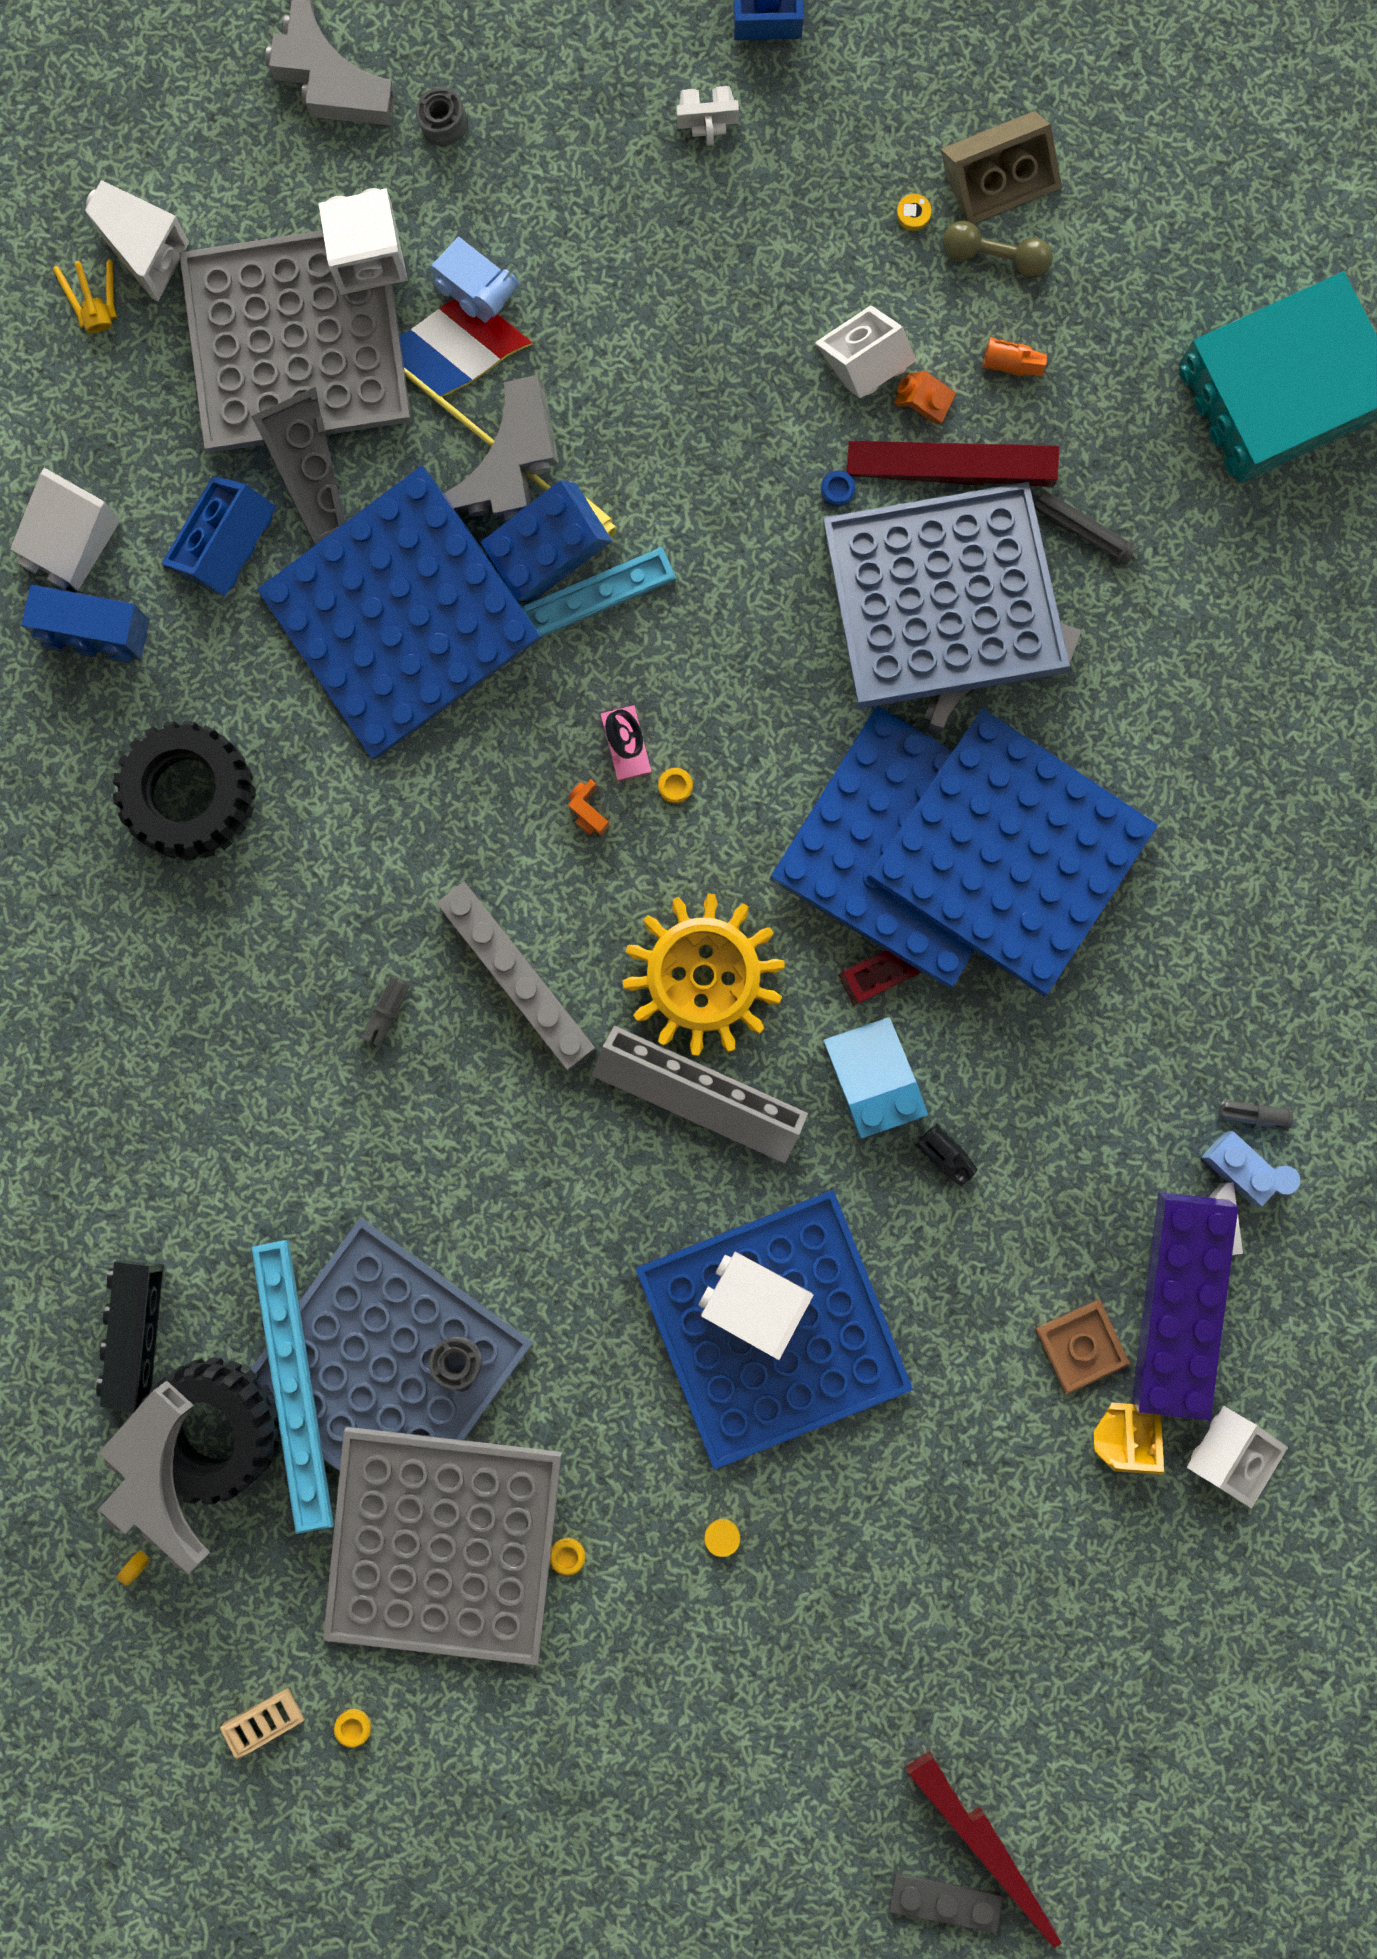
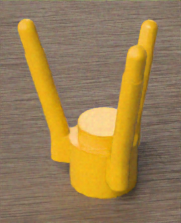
M108 260L106 262V304L103 303L101 298H92L81 262L76 261L74 263L85 299L82 302L83 308L78 303L60 268L54 266L53 271L78 317L80 328L85 327L87 333H97L111 329L113 326L111 320L117 319L114 307L113 261Z

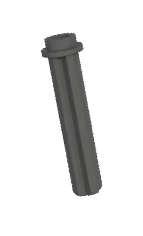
M1043 491L1035 502L1034 507L1036 510L1116 558L1115 563L1117 564L1122 562L1126 565L1137 546L1132 544L1133 540L1131 538L1129 541L1125 540L1047 491Z

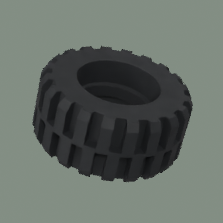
M175 721L164 723V729L157 730L153 726L144 731L147 737L141 742L135 738L129 744L133 749L127 757L122 754L118 761V764L122 766L121 773H114L113 784L118 787V792L113 794L114 804L120 808L118 816L121 822L130 829L129 832L137 840L150 849L173 859L180 857L183 860H195L196 856L199 855L207 858L215 855L214 850L219 847L225 850L233 844L230 839L236 833L239 836L243 833L246 827L242 824L246 817L251 818L254 809L250 805L251 799L255 798V787L251 784L253 775L250 767L245 763V758L229 740L220 735L215 729L206 725L201 727L196 722L184 721L183 725H178ZM183 760L199 761L205 764L215 777V794L210 806L199 817L188 822L176 823L164 818L157 810L154 802V790L159 777L174 763Z
M210 1358L206 1362L202 1359L194 1360L185 1366H180L150 1389L151 1394L154 1389L168 1381L189 1402H204L220 1410L230 1422L234 1433L232 1455L228 1459H213L204 1456L192 1447L185 1436L183 1424L181 1425L174 1448L173 1480L176 1496L178 1494L183 1495V1501L186 1503L195 1504L202 1498L204 1505L216 1504L220 1499L228 1501L234 1498L241 1491L243 1492L267 1470L271 1465L270 1459L277 1454L280 1444L275 1439L280 1436L279 1423L275 1422V1417L278 1415L276 1404H271L268 1398L272 1392L267 1385L261 1387L256 1382L259 1378L257 1374L252 1370L247 1373L242 1372V1364L234 1361L223 1365L224 1361L222 1358ZM148 1394L146 1397L143 1398L141 1404L144 1402V1400H145L150 1394Z

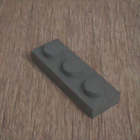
M895 1872L889 1912L997 1933L1003 1895L1002 1893Z

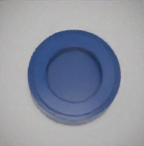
M838 470L832 471L824 477L821 484V495L826 503L831 506L841 507L853 499L855 482L848 473Z

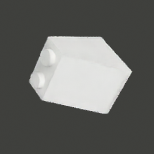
M101 180L97 189L90 192L86 201L85 211L101 237L152 299L159 301L180 261L179 252H185L189 240L175 215Z
M370 188L358 195L349 197L334 196L326 202L319 203L327 260L340 295L408 281L392 203L387 188L381 190Z
M44 468L40 473L10 549L19 557L17 563L35 574L40 569L49 574L47 580L62 590H66L70 586L78 591L118 526L120 519L104 501Z
M735 1251L732 1257L724 1255L715 1274L721 1276L715 1289L708 1286L698 1306L704 1308L701 1316L779 1360L808 1307L813 1294Z

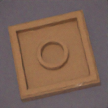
M1100 1299L1035 1328L1066 1395L1131 1365Z

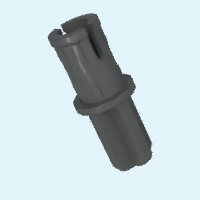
M393 976L389 979L378 1004H373L372 1006L375 1010L361 1035L362 1039L370 1042L374 1031L377 1029L378 1031L372 1044L379 1047L382 1046V1042L393 1019L397 1020L399 1017L396 1013L409 989V984L406 981Z
M1224 1100L1219 1110V1116L1222 1119L1247 1123L1253 1129H1258L1260 1126L1289 1131L1293 1121L1292 1109L1262 1105L1261 1101L1248 1104Z

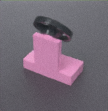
M635 706L601 713L618 782L652 774Z

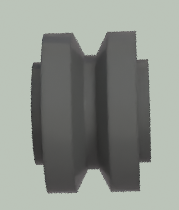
M440 87L427 91L419 99L416 105V118L423 134L431 143L447 146L456 143L464 136L468 128V116L457 93L451 89ZM447 114L444 118L437 119L438 116Z
M460 1336L450 1337L440 1342L433 1349L429 1359V1369L432 1377L438 1384L448 1389L466 1387L476 1379L482 1367V1355L477 1345L470 1339ZM450 1353H459L464 1357L465 1368L463 1371L453 1372L448 1368L446 1361Z

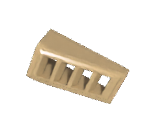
M286 1688L224 1722L220 1729L237 1760L303 1722L305 1719L289 1688ZM280 1701L290 1718L286 1722L283 1721L275 1705ZM266 1709L276 1725L272 1730L262 1712ZM252 1717H254L263 1734L257 1737L249 1721ZM241 1726L248 1743H243L235 1727Z

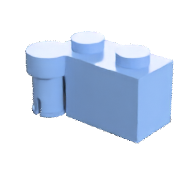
M459 236L431 265L433 284L436 289L444 296L448 297L451 295L459 302L461 308L469 316H477L485 323L491 317L497 315L503 308L506 300L512 295V292L520 285L518 279L513 274L509 278L507 277L510 271L506 269L501 271V269Z
M1233 1131L1224 1132L1201 1157L1226 1182H1234V1189L1252 1206H1263L1275 1192L1278 1194H1291L1300 1186V1176L1296 1169L1290 1166H1279L1274 1169Z

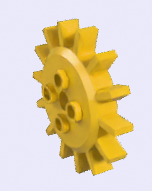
M708 893L704 901L705 912L703 918L690 919L686 912V905L680 897L672 899V911L678 920V924L668 931L660 925L657 919L647 915L643 919V923L647 931L658 939L653 950H646L638 945H627L625 951L633 960H641L648 963L647 975L644 977H629L622 981L624 990L636 991L646 988L649 989L653 999L649 1004L640 1007L633 1016L637 1023L648 1020L656 1012H661L668 1019V1023L660 1032L658 1043L665 1047L672 1041L676 1030L682 1027L692 1031V1039L689 1046L692 1056L698 1057L704 1048V1032L717 1030L721 1037L722 1046L729 1053L735 1051V1039L730 1032V1025L740 1019L754 1033L760 1034L765 1029L761 1020L755 1017L749 1011V1008L754 1000H761L769 1005L780 1004L781 995L773 990H766L759 986L760 975L764 973L776 974L785 968L784 960L771 959L762 962L758 960L755 952L757 947L768 943L774 934L770 927L761 929L753 937L747 938L739 931V927L747 919L749 907L742 903L735 909L733 917L728 923L715 919V912L718 903L716 895ZM707 945L712 948L713 954L711 957L703 958L700 956L699 950L702 946ZM707 966L713 971L714 979L709 985L701 986L694 981L693 973L698 967ZM678 967L683 968L686 972L685 978L679 981L672 977L673 970ZM730 972L735 976V982L732 985L723 984L721 977L724 973ZM700 994L705 995L708 999L707 1005L702 1008L697 1007L694 1003L695 997Z

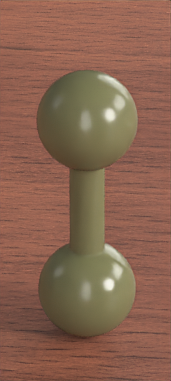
M965 220L951 224L943 236L944 249L955 260H969L978 252L1014 260L1016 269L1022 275L1030 278L1039 277L1046 273L1053 260L1052 250L1043 239L1036 237L1023 240L1018 246L988 240L981 237V233L976 225Z

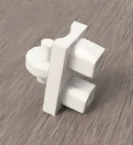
M720 86L712 89L713 102L700 103L699 90H682L679 105L676 106L677 128H692V137L706 136V145L714 146L713 135L726 134V125L738 124V100H734L730 86Z

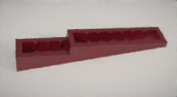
M849 441L846 473L856 477L983 486L984 483L1013 485L1029 482L1030 486L1054 488L1058 480L1060 445Z
M884 951L841 972L838 977L852 1005L855 1006L923 972L890 952Z
M930 1751L908 1764L906 1769L910 1777L1053 1948L1062 1944L1058 1934L982 1808L978 1807L969 1814L967 1813Z

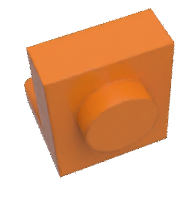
M927 371L909 373L898 385V394L894 404L898 407L910 406L929 421L939 424L943 422L956 392Z
M590 779L585 785L580 782L568 796L571 800L568 807L578 817L575 823L588 835L596 832L601 837L610 825L608 820L586 802L597 789L596 783Z

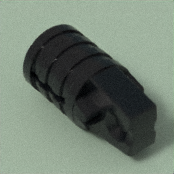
M938 1123L933 1125L915 1144L941 1172L960 1186L966 1184L978 1170L962 1147Z

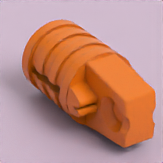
M989 337L982 368L1011 373V375L1024 376V374L1043 376L1047 364V355L1034 351L1032 347L1024 344H1015L1014 342H1005L1001 339L996 340Z

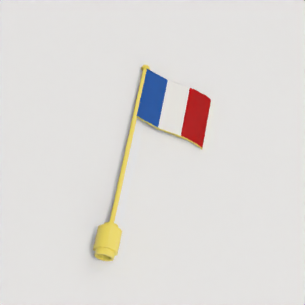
M454 299L440 307L411 330L400 334L405 377L492 447L494 440L442 397L474 382L507 356L534 344L500 315L497 314L495 317H491L485 323L477 316H469L461 308L459 302ZM530 471L526 472L527 477L543 490L547 491L551 488L536 474H530ZM586 498L605 530L612 538L617 530V527L612 524V518Z

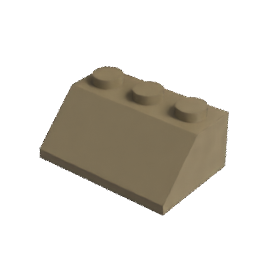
M1036 111L941 148L947 179L965 220L973 224L1062 188L1051 124Z

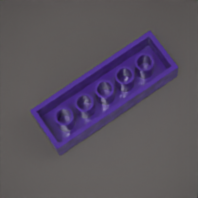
M1158 1192L1132 1403L1139 1413L1211 1421L1238 1207L1230 1200Z

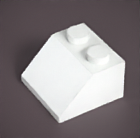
M869 306L815 342L844 386L859 398L875 392L878 386L890 378L902 374L908 366L917 361L904 328L873 306Z
M1223 1406L1220 1413L1211 1421L1210 1429L1203 1441L1193 1451L1187 1468L1252 1509L1288 1447L1256 1424Z

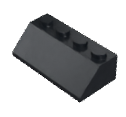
M115 1261L114 1267L109 1268L107 1289H111L110 1304L107 1303L105 1305L103 1313V1323L108 1325L107 1338L102 1340L100 1346V1360L104 1361L103 1375H99L96 1384V1396L101 1397L100 1406L134 1413L143 1398L150 1394L153 1382L164 1264Z

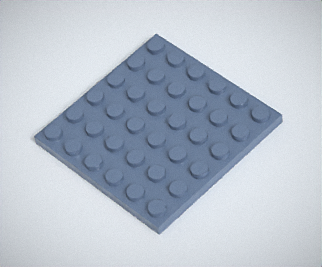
M1029 482L823 517L858 709L1069 673V659Z
M359 1218L299 1301L323 1459L340 1471L343 1435L346 1427L464 1440L533 1344V1341L363 1218ZM454 1336L465 1337L473 1341L482 1355V1367L479 1375L469 1385L460 1389H448L441 1386L434 1380L429 1369V1359L433 1349L443 1340ZM266 1347L250 1370L259 1376L256 1382L261 1387L267 1385L272 1392L268 1396L272 1404L275 1403ZM450 1353L446 1361L448 1368L453 1372L463 1371L465 1368L464 1357L459 1353ZM278 1416L275 1417V1422H278Z

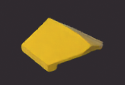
M1112 1403L1093 1432L1094 1452L1115 1472L1163 1475L1164 1458L1161 1415L1139 1413L1134 1404Z

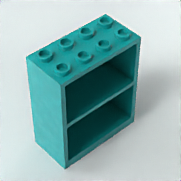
M1344 271L1194 339L1180 361V378L1186 386L1191 385L1196 395L1194 397L1195 408L1201 416L1206 415L1211 425L1209 428L1211 440L1215 446L1222 447L1226 455L1224 459L1226 470L1231 477L1236 476L1240 484L1377 421V335Z

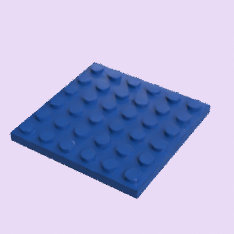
M423 465L257 589L372 759H376L543 638Z
M876 706L769 880L947 988L952 989L975 950L869 880L867 876L953 750L883 708Z
M982 708L867 878L1045 997L1158 824Z
M834 1189L635 1268L714 1470L913 1390ZM735 1251L813 1294L808 1307L779 1360L701 1316L704 1308L698 1306L708 1286L715 1289L721 1277L715 1274L724 1255L732 1257Z

